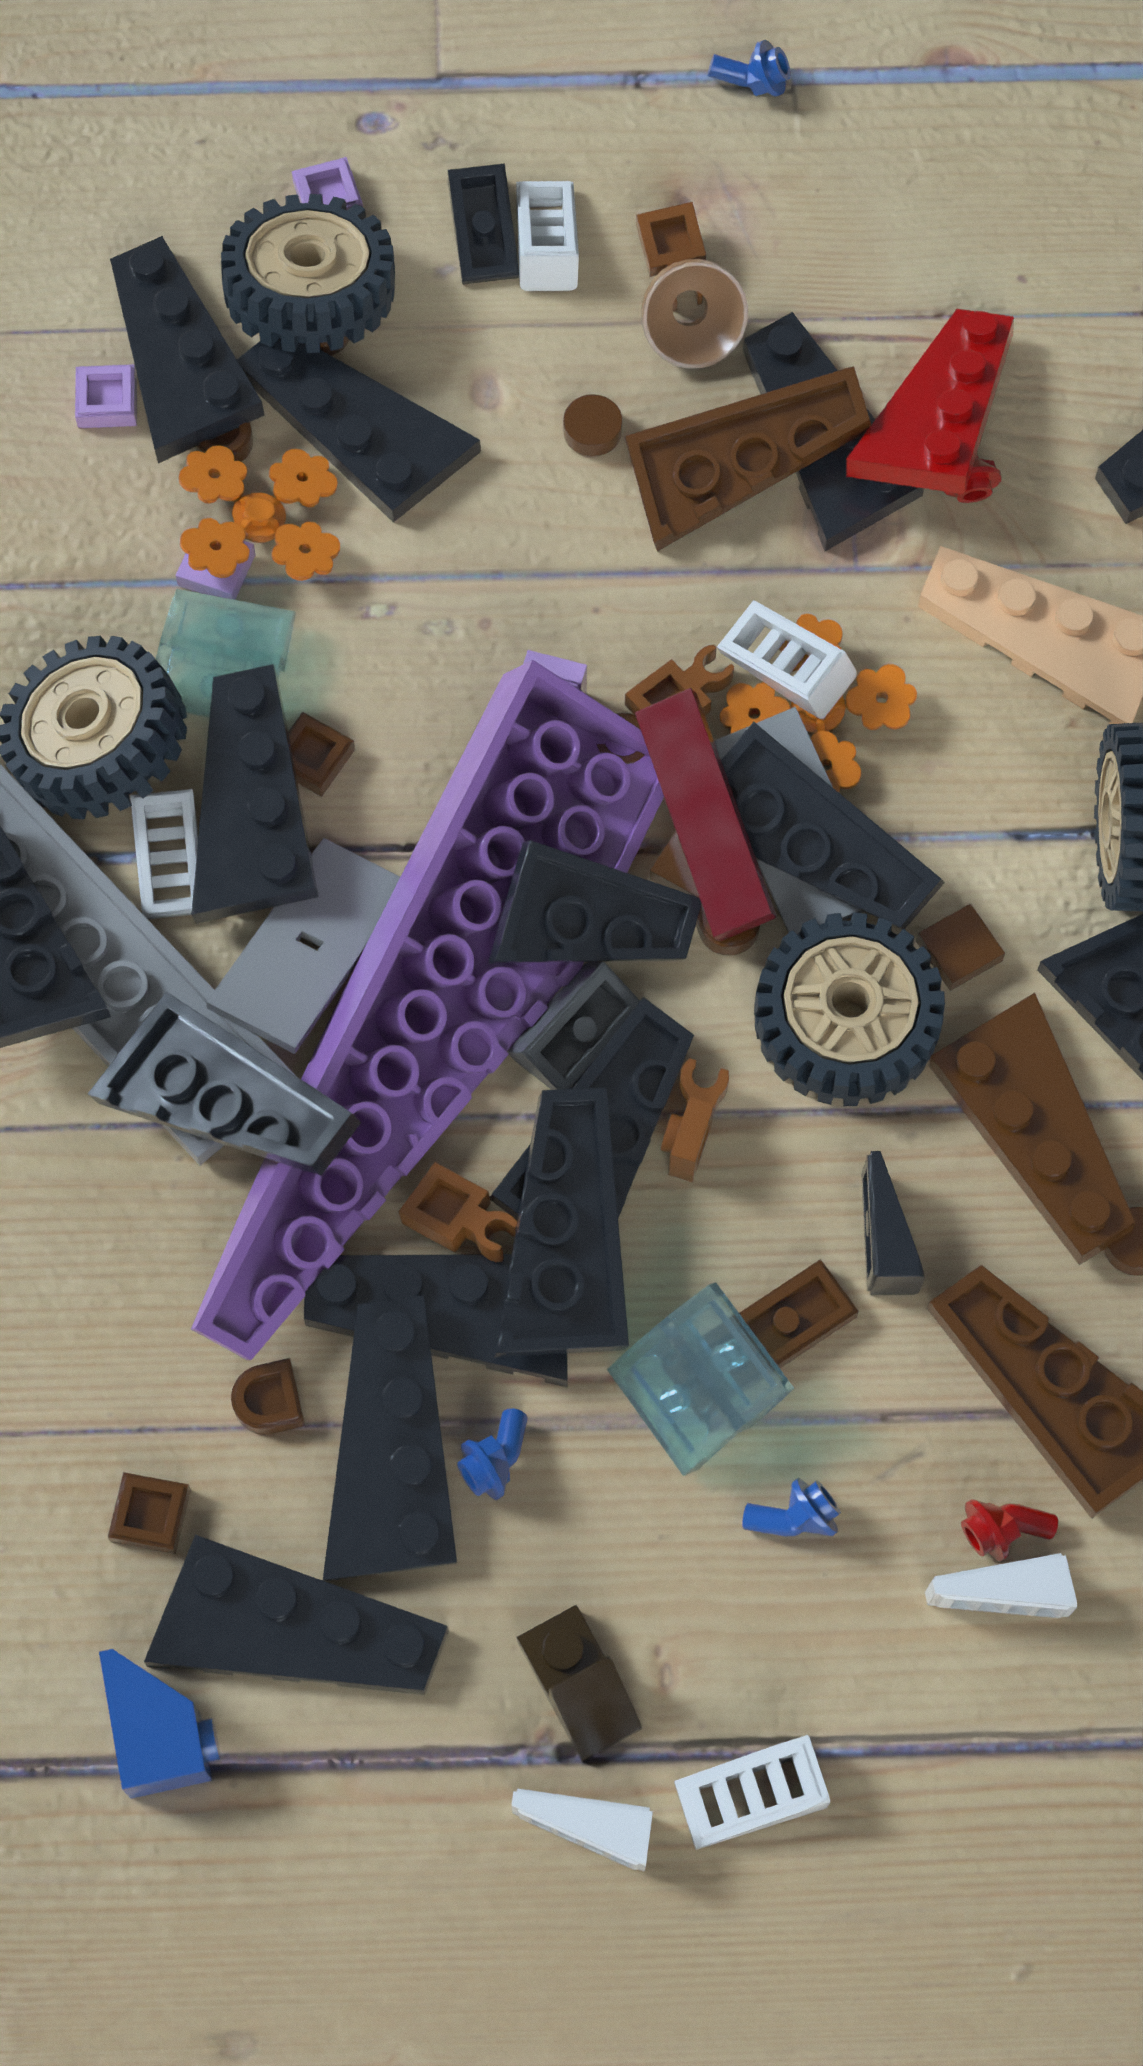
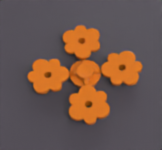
M212 446L205 453L193 451L187 455V466L179 473V484L184 490L197 492L199 500L208 504L216 502L218 498L224 501L237 500L232 510L234 522L219 524L213 518H204L199 522L198 528L187 529L181 534L180 547L185 553L189 554L188 564L192 569L196 571L207 569L211 575L218 578L230 577L236 571L237 563H244L249 558L250 550L244 544L245 539L255 543H264L275 538L277 545L272 549V559L279 565H285L286 573L292 579L304 581L310 579L314 572L319 575H327L332 571V559L336 558L340 552V541L338 538L330 533H321V527L315 522H305L301 527L294 524H284L286 521V511L281 502L287 504L300 502L305 507H314L319 503L320 497H329L336 492L338 481L335 475L328 471L329 462L326 458L322 456L310 457L307 452L301 449L286 451L282 456V463H274L269 469V477L275 482L273 487L275 497L265 493H250L242 496L244 493V483L242 480L247 476V467L240 461H234V455L227 447Z
M803 614L797 619V625L841 649L838 645L842 641L843 633L841 626L837 622L828 619L818 622L817 618L812 614ZM785 640L779 650L782 652L789 642ZM807 654L804 655L792 672L801 668L809 657ZM884 665L877 672L871 669H864L858 673L856 678L857 686L848 691L845 700L842 695L826 717L819 719L792 701L790 707L787 700L775 696V690L764 682L758 683L754 688L746 683H738L728 690L726 695L728 706L721 710L719 717L721 724L725 728L731 729L732 734L750 726L753 721L758 723L796 707L807 733L812 735L810 739L822 765L831 767L830 770L825 772L832 787L840 793V788L851 789L861 779V768L854 761L856 747L849 741L838 743L836 736L831 733L842 721L846 707L850 713L862 716V724L868 730H877L882 725L890 729H900L910 720L909 706L915 703L917 691L911 684H905V673L897 665ZM879 698H884L887 701L880 703L877 700ZM752 714L759 715L756 719L750 718Z

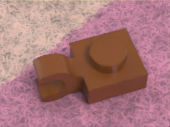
M689 1058L681 1069L679 1083L680 1092L687 1101V1106L683 1117L676 1114L671 1115L662 1141L661 1151L671 1153L668 1175L693 1183L712 1126L715 1110L724 1099L728 1090L729 1071L721 1068L716 1083L711 1087L702 1088L693 1081L697 1060Z

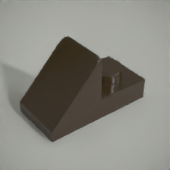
M577 1604L517 1636L518 1645L581 1762L642 1730L641 1723L614 1662L610 1656H604Z

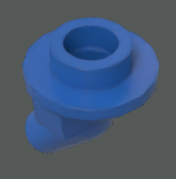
M763 40L757 42L749 64L713 54L707 76L738 86L750 87L755 96L769 93L776 97L784 94L786 81L790 79L791 71L784 51L780 47L774 48L769 41Z
M511 1408L502 1412L496 1440L491 1435L480 1442L467 1440L461 1444L464 1458L457 1462V1466L465 1483L475 1495L480 1496L486 1492L494 1500L504 1496L506 1484L510 1482L509 1468L517 1462L521 1452L528 1420L527 1415L523 1411Z
M798 1477L791 1484L788 1510L747 1503L743 1514L742 1526L744 1530L784 1537L797 1536L803 1532L832 1537L838 1532L834 1518L841 1514V1511L831 1494L819 1481L816 1480L809 1486Z

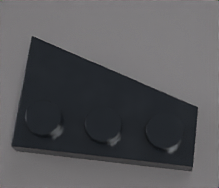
M528 840L522 843L488 963L669 961L686 959L702 903L699 897Z

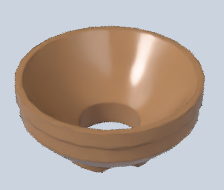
M686 259L673 263L661 270L651 281L645 291L641 305V322L649 344L662 359L675 366L687 369L704 368L723 360L738 346L744 336L748 322V304L741 285L727 269L702 259ZM688 290L698 291L705 299V309L702 316L690 323L676 320L672 311L676 297Z

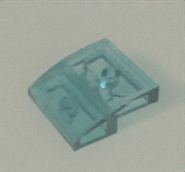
M176 589L165 621L156 660L168 673L182 696L181 700L186 707L187 714L209 718L213 677L274 664L279 679L280 671L285 672L296 612Z
M716 1282L707 1285L674 1310L607 1369L683 1476L699 1470L739 1432L757 1424L795 1389Z

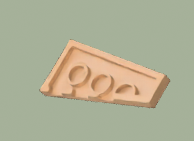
M940 546L921 592L919 608L980 646L984 647L989 644L1012 658L1011 665L1028 676L1032 677L1036 673L1063 690L1062 697L1083 710L1086 706L1091 707L1110 719V724L1133 723L1143 697L1142 615Z

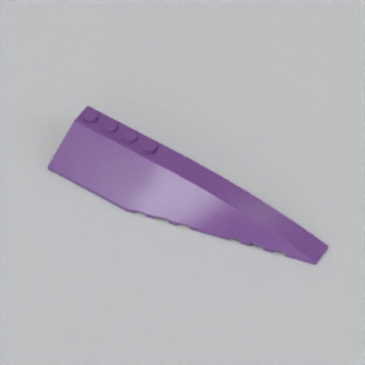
M531 660L503 674L387 902L301 1080L350 1111L361 1124L322 1176L264 1158L191 1327V1330L245 1360H252L302 1301L305 1297V1291L318 1277L320 1272L324 1268L329 1269L345 1250L343 1246L364 1221L371 1219L386 1201L384 1197L402 1176L408 1175L472 1099L471 1094L489 1073H494L509 1055L507 1051L521 1034L537 1022L548 1007L546 1005L562 986L568 985L581 969L584 962L488 963L522 843L531 840L627 873L664 798L641 730L536 661ZM596 744H606L611 752L621 756L630 755L635 751L645 755L634 763L625 764L620 757L614 754L600 753Z

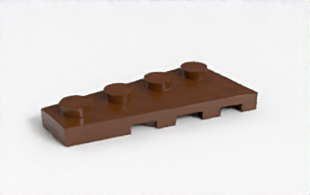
M852 366L626 435L625 440L657 552L867 432L871 423L855 367Z
M1035 993L931 1055L929 1063L931 1070L1079 1265L1133 1231L1135 1220Z
M983 1265L974 1269L929 1302L927 1310L1091 1519L1143 1481V1391L1132 1382L1128 1385L1098 1361L1099 1356L1080 1341L1074 1343L1048 1322V1316Z

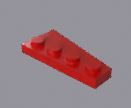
M956 309L848 456L846 477L965 495L1013 337L1014 317L992 314L985 311Z

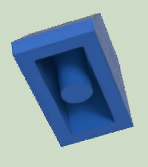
M114 1649L100 1651L99 1656L122 1790L130 1799L212 1781L209 1762L220 1760V1749L213 1718L201 1720L200 1712L191 1700Z

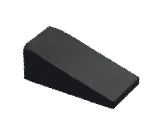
M505 163L448 170V189L462 285L519 278Z
M871 1151L870 1155H867L861 1173L867 1291H870V1295H915L920 1292L925 1280L922 1263L881 1151Z

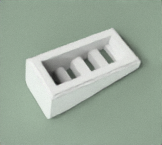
M571 181L516 182L521 289L524 291H572L576 289L578 285L579 251L574 183ZM562 206V210H530L533 207Z
M755 600L752 601L717 646L721 654L819 719L826 717L854 681L857 674L845 651ZM766 626L771 631L754 653L748 651V648ZM784 641H788V645L784 648V650L777 657L774 663L770 664V659L774 656V654L781 647ZM807 654L809 656L794 677L791 676L790 673L804 655Z
M193 789L150 793L144 798L139 794L130 795L142 914L147 919L191 915L198 846ZM183 816L184 826L157 829L147 828V819ZM185 839L186 849L150 853L149 842ZM188 862V873L152 876L151 865ZM190 885L191 897L154 901L153 889Z
M1061 1553L935 1576L925 1591L927 1605L941 1608L1051 1618L1069 1617L1077 1608V1600L1066 1555L1062 1556Z
M808 1735L774 1745L674 1782L695 1850L826 1809L830 1803L829 1794ZM792 1760L804 1793L803 1796L794 1799L791 1797L781 1764ZM766 1769L777 1805L766 1809L754 1776V1772ZM735 1778L740 1780L750 1811L749 1815L740 1818L737 1816L727 1785V1781ZM710 1786L713 1787L724 1822L712 1828L700 1793L701 1789Z
M517 1789V1792L513 1791L512 1813L519 1816L520 1819L633 1870L645 1871L653 1811H649V1807L525 1789Z

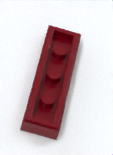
M689 688L635 712L713 937L721 942L776 919L777 916L697 693L692 688Z

